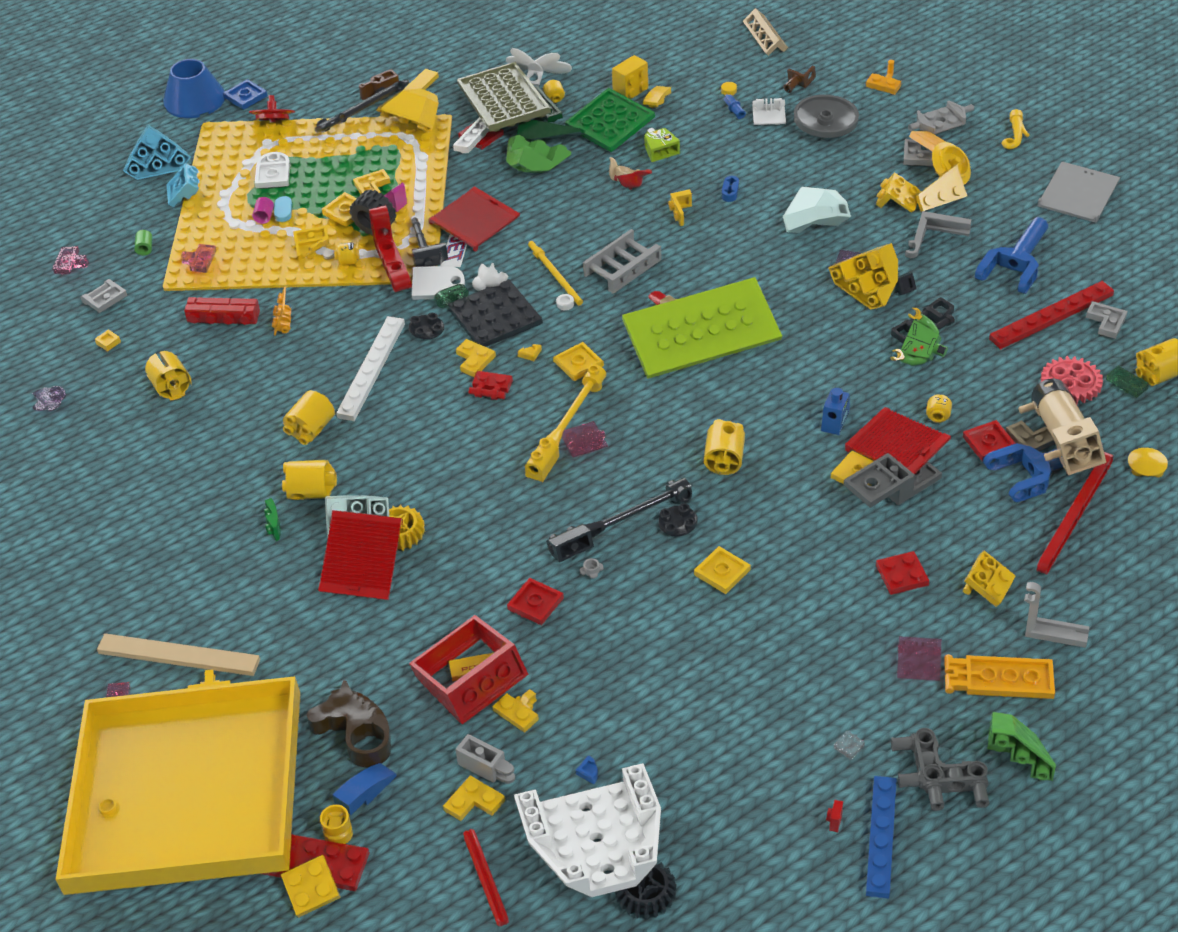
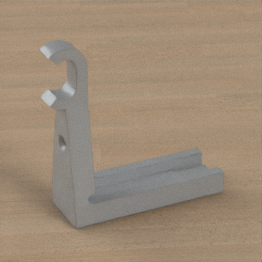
M922 211L915 239L909 240L910 248L914 247L915 250H907L905 256L908 258L918 256L926 229L969 236L972 219Z
M1028 582L1026 590L1033 591L1036 594L1031 595L1028 593L1025 595L1024 601L1030 603L1025 637L1086 648L1090 627L1037 617L1041 586L1034 582Z

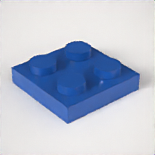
M248 79L223 92L225 99L243 110L268 96L265 89Z

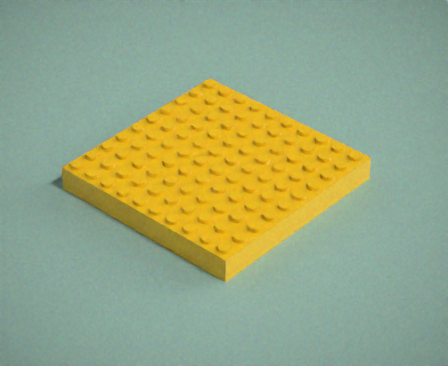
M295 676L85 700L56 874V881L63 895L288 871L300 707V690ZM111 797L118 801L119 810L111 817H101L97 812L98 804L102 799ZM112 805L105 806L104 810H109L112 808Z

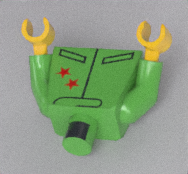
M912 308L916 311V315L908 314L909 318L917 319V321H913L901 350H892L897 353V358L890 357L892 361L900 360L903 363L915 366L925 364L927 361L931 362L935 354L945 357L948 347L940 344L941 337L936 325L928 317L921 314L918 308Z

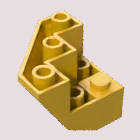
M423 89L403 90L379 106L376 111L380 112V115L384 118L396 117L400 123L405 125L414 123L418 125L417 128L426 131L433 128L439 104L438 97Z
M892 243L877 247L828 267L834 284L871 310L887 304L898 281V258Z

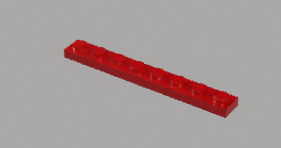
M1100 281L990 333L989 340L1001 350L1089 308L1092 301L1099 303L1112 297L1114 290L1104 281Z

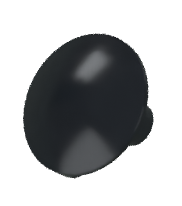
M433 312L428 315L412 316L410 318L409 331L419 339H433L442 334L444 323Z
M686 503L662 509L658 520L659 527L665 534L676 537L692 532L698 522L696 513Z

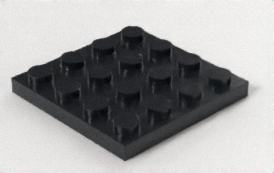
M510 279L500 283V286L488 287L447 304L448 310L475 343L484 347L543 324L542 317Z

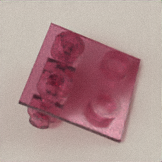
M594 421L564 430L562 434V439L573 458L608 447L604 439L606 437L603 430L600 431Z
M899 636L897 678L940 681L942 639Z

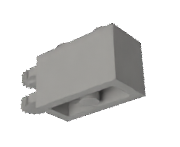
M469 734L466 735L455 749L458 765L493 783L496 780L505 782V784L514 782V766L505 760L503 751Z

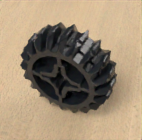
M661 862L655 865L637 886L615 891L614 893H616L617 903H620L622 910L627 909L628 915L635 913L637 919L640 915H644L648 919L649 915L653 914L657 918L658 912L665 914L666 907L671 908L672 901L676 898L677 884H675V877L671 874L669 867L664 868Z

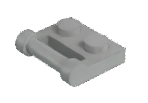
M108 279L104 281L103 285L88 294L82 295L80 298L85 305L88 304L101 313L126 297L127 293L125 289Z

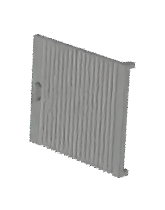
M1061 162L1044 194L1039 198L1038 207L1097 223L1120 177Z

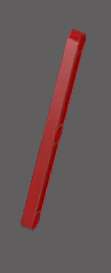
M1104 452L1106 463L1093 468L1042 554L1036 571L1048 574L1107 474L1114 455Z

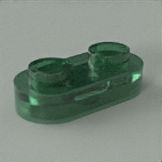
M457 284L438 291L434 296V301L438 307L445 308L448 303L467 297L469 291L465 285Z

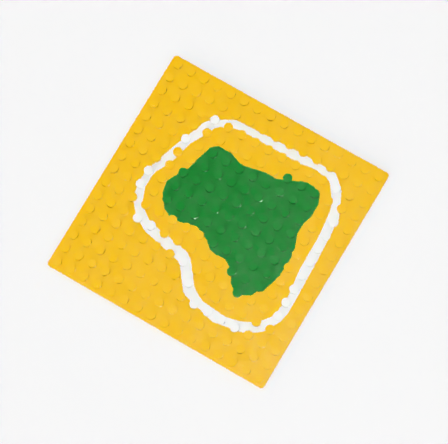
M446 114L436 115L433 128L426 131L417 128L418 125L414 123L405 125L400 123L396 117H389L387 119L382 116L349 117L346 122L336 124L324 133L315 132L316 124L321 118L275 120L276 122L270 123L269 120L203 123L192 166L196 167L199 171L197 174L200 181L198 184L199 189L190 199L184 197L164 278L163 290L391 285L375 248L373 236L360 230L355 225V222L345 227L322 214V208L344 192L358 198L361 194L355 187L353 179L384 169L390 177L389 184L378 187L383 195L402 182L405 185L407 204L398 212H395L396 220L391 224L393 240L412 284L413 267H415L412 249L419 248L416 233L412 227V218H418L427 246L440 243L441 228L435 224L430 225L429 218L443 210L452 116ZM270 152L286 154L290 162L289 185L256 188L257 160L262 155ZM282 196H287L292 200V217L286 222L277 221L274 215L275 200ZM260 197H267L274 203L270 221L265 224L257 223L252 217L256 200ZM327 226L330 243L305 258L298 260L293 231ZM353 242L355 246L359 247L360 260H357L356 264L340 265L339 260H335L334 250H337V246L340 243Z

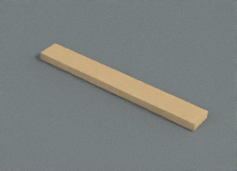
M104 634L97 648L98 654L254 676L260 662L259 655L112 634Z

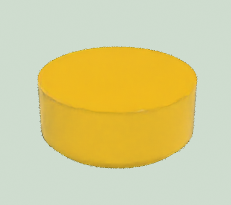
M725 82L721 85L722 94H736L737 85L735 83Z

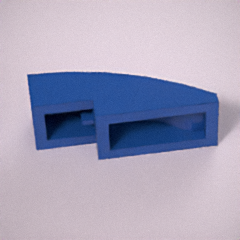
M381 763L373 765L352 777L332 794L335 805H342L347 809L349 815H352L363 803L368 805L397 775Z

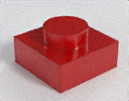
M834 800L833 808H828L826 821L830 822L829 831H839L843 813V801Z

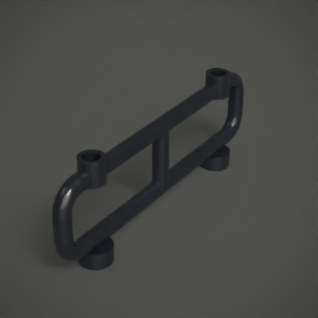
M409 80L398 81L387 88L380 87L375 90V95L335 115L331 119L319 120L316 124L315 132L324 133L329 131L332 126L346 122L347 118L372 104L387 99L394 92L404 90L405 86L409 84Z

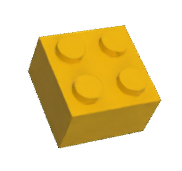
M633 55L613 67V90L629 99L647 90L648 62Z

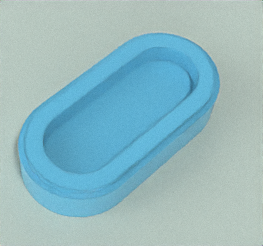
M282 196L275 200L274 215L277 221L286 222L292 217L291 198Z

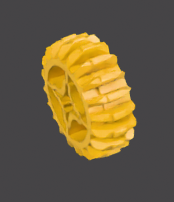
M401 504L399 507L392 506L389 509V517L403 519L397 550L401 549L404 552L405 548L411 549L412 544L418 545V540H422L425 531L424 520L420 512H417L415 508L410 509L409 505L405 508Z

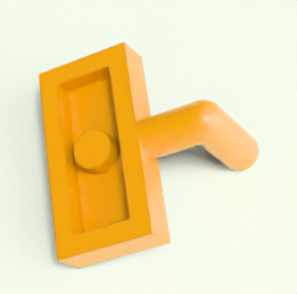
M894 60L888 61L885 77L872 73L866 81V87L895 95L901 87V81L892 78Z

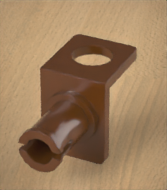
M812 65L805 74L789 68L787 70L788 82L783 88L788 93H791L797 85L806 88L816 77L815 66Z

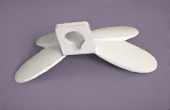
M512 48L510 52L513 56L506 58L507 63L516 62L521 70L528 69V79L536 74L538 79L536 81L530 80L536 86L540 85L543 71L564 74L572 70L570 64L558 61L560 59L558 53L545 54L534 61L523 51Z

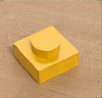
M110 330L95 338L96 344L106 351L121 343L120 337Z

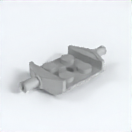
M947 101L946 107L925 114L918 110L917 122L909 124L908 128L910 131L919 128L920 130L937 134L965 125L966 113L974 111V106L970 104L963 107L952 101Z

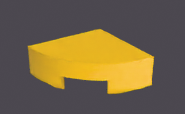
M533 344L532 347L525 349L523 347L517 352L518 357L535 361L542 347L537 344Z

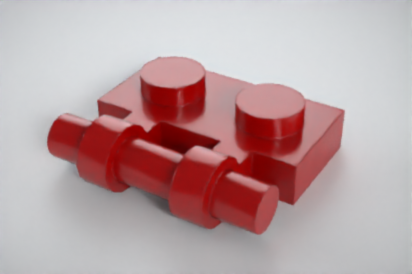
M477 371L472 382L473 387L469 388V394L482 398V396L491 397L493 400L505 399L513 378L511 375Z

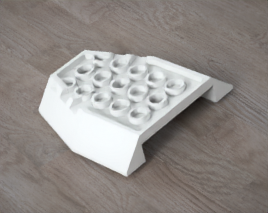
M644 764L622 768L624 782L542 802L539 801L536 790L514 795L528 843L566 886L590 897H595L637 886L657 864L661 807ZM583 809H591L590 811H583ZM601 839L599 842H594L593 840ZM607 870L613 871V872L610 873V874H605V873H604V872L607 871Z

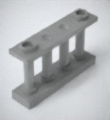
M630 229L583 262L584 276L587 277L593 272L608 280V291L614 294L661 260V246L655 244L649 249L634 241V230ZM632 247L642 254L635 257L625 250ZM619 255L628 260L629 263L623 266L613 258ZM607 263L618 271L610 274L602 269L601 266Z

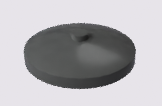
M834 95L807 97L801 100L794 109L795 124L802 131L817 137L833 138L846 135L856 128L859 119L858 109L853 103Z

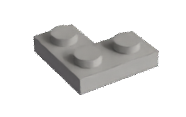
M905 139L903 165L933 166L932 151L921 150V144L912 139Z
M1092 301L1086 318L1102 322L1098 334L1116 339L1128 311Z

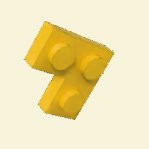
M384 169L355 178L353 182L360 194L366 190H376L378 193H381L378 187L389 184L390 177Z
M465 339L456 349V355L466 358L460 366V372L475 377L477 371H482L496 357V352Z
M470 775L443 805V810L462 821L474 806L493 816L506 800L505 795Z

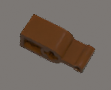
M390 69L371 77L369 82L360 84L361 99L365 100L375 95V90L380 87L387 88L398 82V75Z

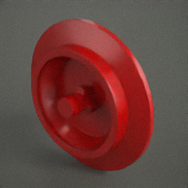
M268 95L267 109L249 111L250 114L256 116V120H269L270 123L276 122L275 120L289 119V114L295 113V110L276 109L274 95Z

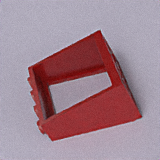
M476 615L409 663L416 678L462 725L529 675L515 644ZM479 640H482L494 652L448 688H445L431 677L446 666L450 660L457 658Z

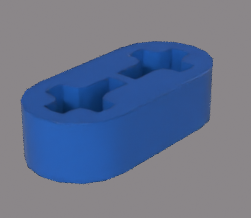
M728 176L724 179L722 199L726 202H733L737 198L739 179L736 176Z

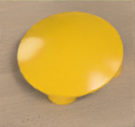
M1138 448L1133 450L1128 456V464L1132 469V474L1135 476L1162 477L1168 466L1167 458L1160 451L1152 448Z

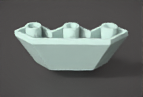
M801 187L783 215L786 231L800 233L812 224L839 226L851 217L847 201L836 190Z
M349 495L326 496L327 536L329 534L332 510L389 517L388 498Z

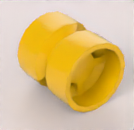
M330 805L321 812L320 823L324 839L326 841L347 844L353 836L347 809L342 805Z

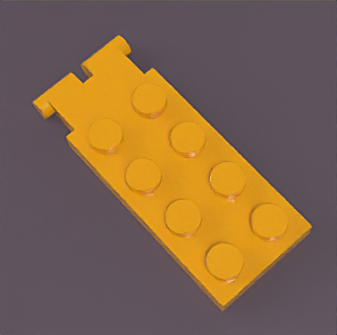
M949 654L944 656L946 693L951 694L956 690L967 691V695L1054 699L1055 697L1052 659L966 655V659L953 658Z

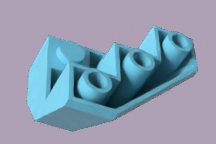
M147 125L134 146L123 171L137 180L177 172L185 163L187 164L191 156L167 136Z

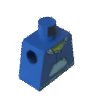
M833 388L830 391L823 408L821 431L840 435L850 412L849 393L843 392L840 388Z

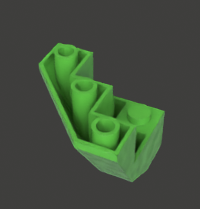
M515 135L508 140L506 161L518 171L544 173L569 157L572 152L567 150L564 145L558 144L549 147L542 140L528 142L523 136Z
M993 712L989 727L987 749L997 752L1011 753L1010 761L1020 764H1031V778L1053 781L1056 764L1037 735L1013 715Z

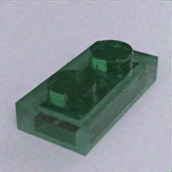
M1119 365L1108 373L1106 377L1107 381L1135 398L1139 397L1149 387L1148 382Z

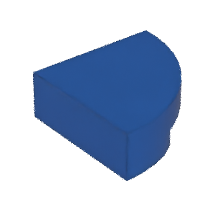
M588 755L576 769V775L595 784L598 778L595 760Z

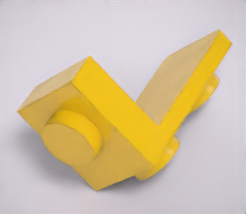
M690 189L670 193L669 209L670 211L673 210L674 219L679 222L680 226H684V212L682 209L692 207V193Z

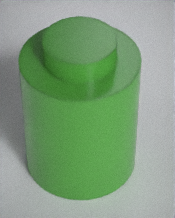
M139 230L135 234L134 249L137 254L146 256L152 251V234L147 230Z

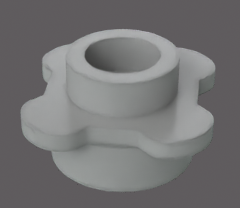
M587 559L584 561L583 567L580 568V573L582 575L586 574L592 579L597 578L598 573L603 570V565L596 559Z

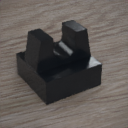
M912 272L898 276V281L894 289H897L898 295H904L917 289Z

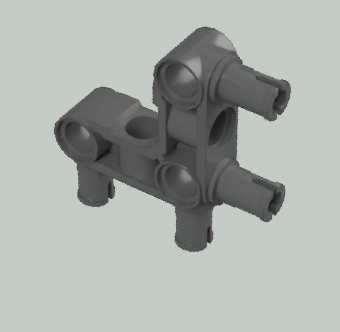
M920 728L916 733L906 737H891L892 752L911 750L914 752L917 773L898 774L899 788L919 787L929 794L931 809L934 811L944 808L942 793L973 791L977 807L984 808L989 805L987 787L989 785L987 778L988 768L983 762L962 761L960 764L942 763L938 756V741L935 733L929 728Z

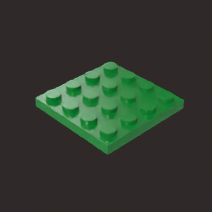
M607 88L565 122V126L583 129L585 134L581 136L613 152L655 118V112Z

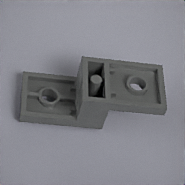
M887 453L846 478L844 486L870 508L887 497L897 505H900L942 479V472L927 462L916 472L918 475H915Z

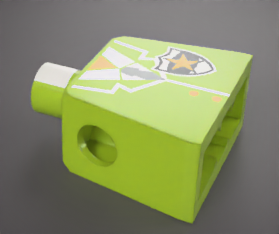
M654 128L647 130L644 135V142L651 162L680 154V140L666 128L656 131Z

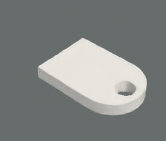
M270 152L262 155L257 160L255 187L288 186L290 173L288 156L281 152Z
M413 267V300L454 298L465 287L464 275L456 267ZM460 280V283L452 284V281Z

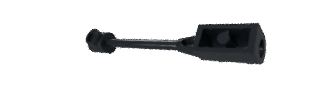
M681 478L677 481L671 480L665 487V493L604 521L581 524L576 527L570 526L559 535L552 534L546 541L551 555L560 563L594 547L592 539L609 526L668 499L673 503L678 501L688 502L692 497V488L686 478Z

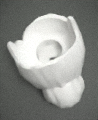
M494 263L490 267L481 264L478 276L472 281V286L477 291L486 289V287L500 286V283L507 281L509 276L503 272L498 273L494 268Z

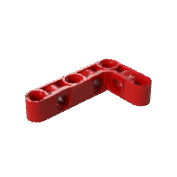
M386 205L369 209L375 248L394 292L412 288L410 276L393 240L390 217Z

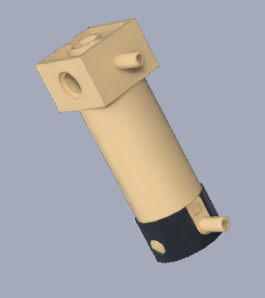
M1055 378L1045 379L1038 383L1031 394L1032 403L1020 406L1018 409L1021 414L1035 409L1051 433L1057 450L1045 453V460L1049 461L1059 457L1068 475L1106 463L1097 427L1091 417L1084 418L1066 384L1060 379Z

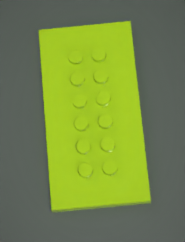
M756 277L622 315V320L647 379L782 339V334Z

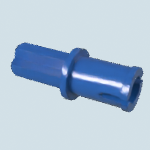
M726 94L724 101L729 106V110L738 119L744 118L746 112L740 106V102L735 100L731 94Z

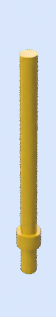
M530 241L528 246L533 251V255L540 259L565 291L574 298V302L578 306L582 305L583 300L545 256L542 248L538 247L534 241Z

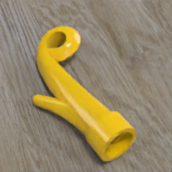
M1018 109L1012 110L1009 114L1014 139L1006 138L1002 141V146L1009 150L1020 145L1022 133L1029 137V133L1022 122L1023 113Z

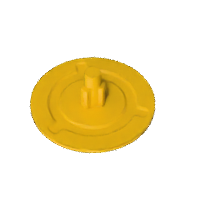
M941 142L934 147L932 163L937 174L941 176L957 164L963 184L965 185L971 175L970 163L966 154L959 147L948 142Z

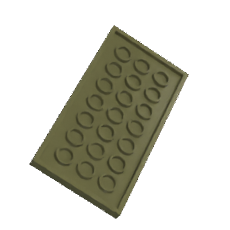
M516 62L457 79L458 86L489 131H498L503 127H511L516 125V123L528 122L532 118L544 117L546 114L551 113L549 105Z

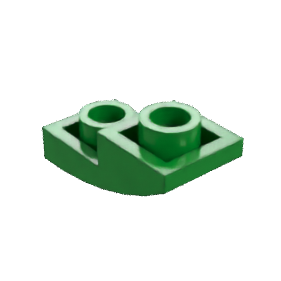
M272 498L265 500L266 509H264L267 521L265 529L268 535H273L275 540L278 541L281 536L280 521L275 503Z

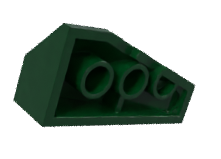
M537 120L519 122L517 135L523 136L528 142L585 134V131L581 128Z

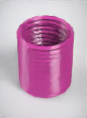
M260 197L256 200L252 214L254 221L260 224L270 221L274 207L271 199Z

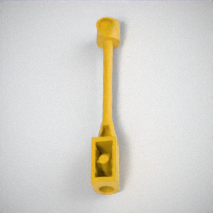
M590 365L588 367V371L582 379L584 387L558 427L546 438H542L536 450L531 453V457L525 465L526 477L541 482L545 480L559 458V443L563 431L590 391L598 392L602 389V382L606 377V371L601 366Z

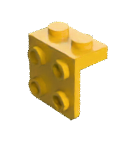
M895 172L889 179L885 178L880 185L882 188L877 194L876 205L882 208L892 199L909 212H913L916 209L918 203L916 195L921 192L916 186Z

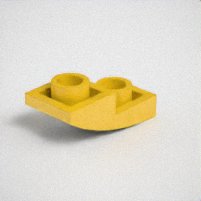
M654 87L646 95L643 104L649 105L651 108H657L658 105L664 103L665 96L671 94V87Z

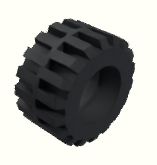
M376 190L364 191L350 206V215L355 225L371 236L373 234L369 209L386 205L390 223L392 224L396 220V211L393 208V204L387 197Z

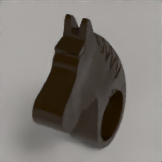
M343 680L340 689L331 691L327 701L308 711L309 729L313 734L321 735L330 729L334 731L346 730L348 756L355 765L369 768L378 763L382 764L389 758L391 754V736L386 716L368 697L359 692L352 691L346 680ZM368 736H375L383 741L381 745L371 750H360L354 747L356 743Z

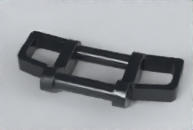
M942 297L925 307L921 314L936 323L935 325L938 330L955 322L952 316L954 305ZM938 306H942L945 309H947V311L944 314H941L935 309ZM911 318L891 329V336L904 344L907 336H903L899 332L905 330L908 333L913 321H917V319Z

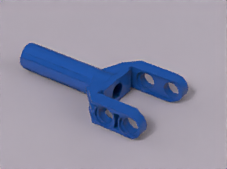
M1036 217L1032 220L1014 248L1000 247L989 250L976 269L975 279L986 280L996 264H1000V266L1023 273L1020 277L1018 292L1026 294L1038 276L1037 268L1039 264L1030 254L1048 229L1046 220L1041 217Z
M1018 443L992 451L983 459L984 465L990 470H997L1022 461V465L1032 478L1018 482L1010 489L1009 496L1014 502H1021L1046 493L1052 471L1063 467L1059 457L1046 461L1044 458L1045 453Z

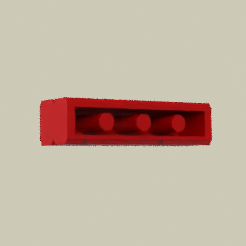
M188 297L184 312L188 323L248 325L257 323L260 308L258 299Z

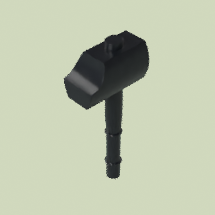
M412 218V227L415 230L419 248L412 249L415 267L441 265L442 262L448 259L446 243L427 246L418 218Z

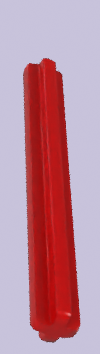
M475 830L465 831L463 833L464 840L496 924L499 927L507 925L509 920Z

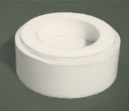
M569 294L558 296L556 299L557 307L560 310L573 308L574 298Z

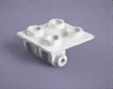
M770 98V104H767V99H765V104L764 99L753 101L754 125L786 124L785 100H782V98L774 99L773 104L772 98Z

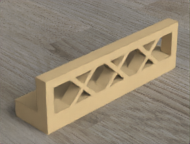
M756 8L743 20L746 27L768 56L777 47L783 52L788 48L765 15ZM766 34L765 39L761 40L762 35ZM773 42V44L767 49L768 43Z

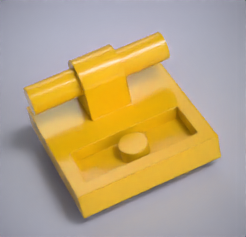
M984 550L979 554L964 580L966 585L963 588V592L969 595L974 589L997 607L1001 604L1016 576Z

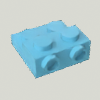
M185 163L167 183L168 205L175 207L177 203L182 201L183 197L190 199L192 195L197 193L200 181L197 177L199 171L196 167Z

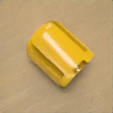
M161 351L160 357L165 364L164 366L156 353L152 355L146 363L145 372L160 397L169 398L170 400L183 397L192 382L189 373L181 361L172 352Z

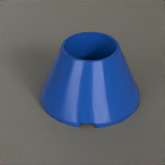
M185 59L175 63L170 69L163 104L167 112L173 116L198 118L200 114L206 112L210 114L220 108L225 101L223 95L225 91L203 62L197 59Z

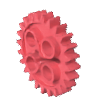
M1066 356L1065 360L1059 357L1058 362L1052 359L1051 363H1047L1046 367H1043L1040 379L1041 382L1051 378L1063 381L1071 392L1076 404H1078L1079 400L1082 403H1085L1086 399L1092 401V397H1097L1098 393L1101 392L1103 385V375H1100L1101 370H1096V365L1090 366V361L1084 363L1083 358L1079 361L1076 360V356L1073 359H1069Z

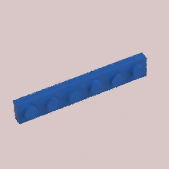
M874 776L866 896L889 899L897 778Z

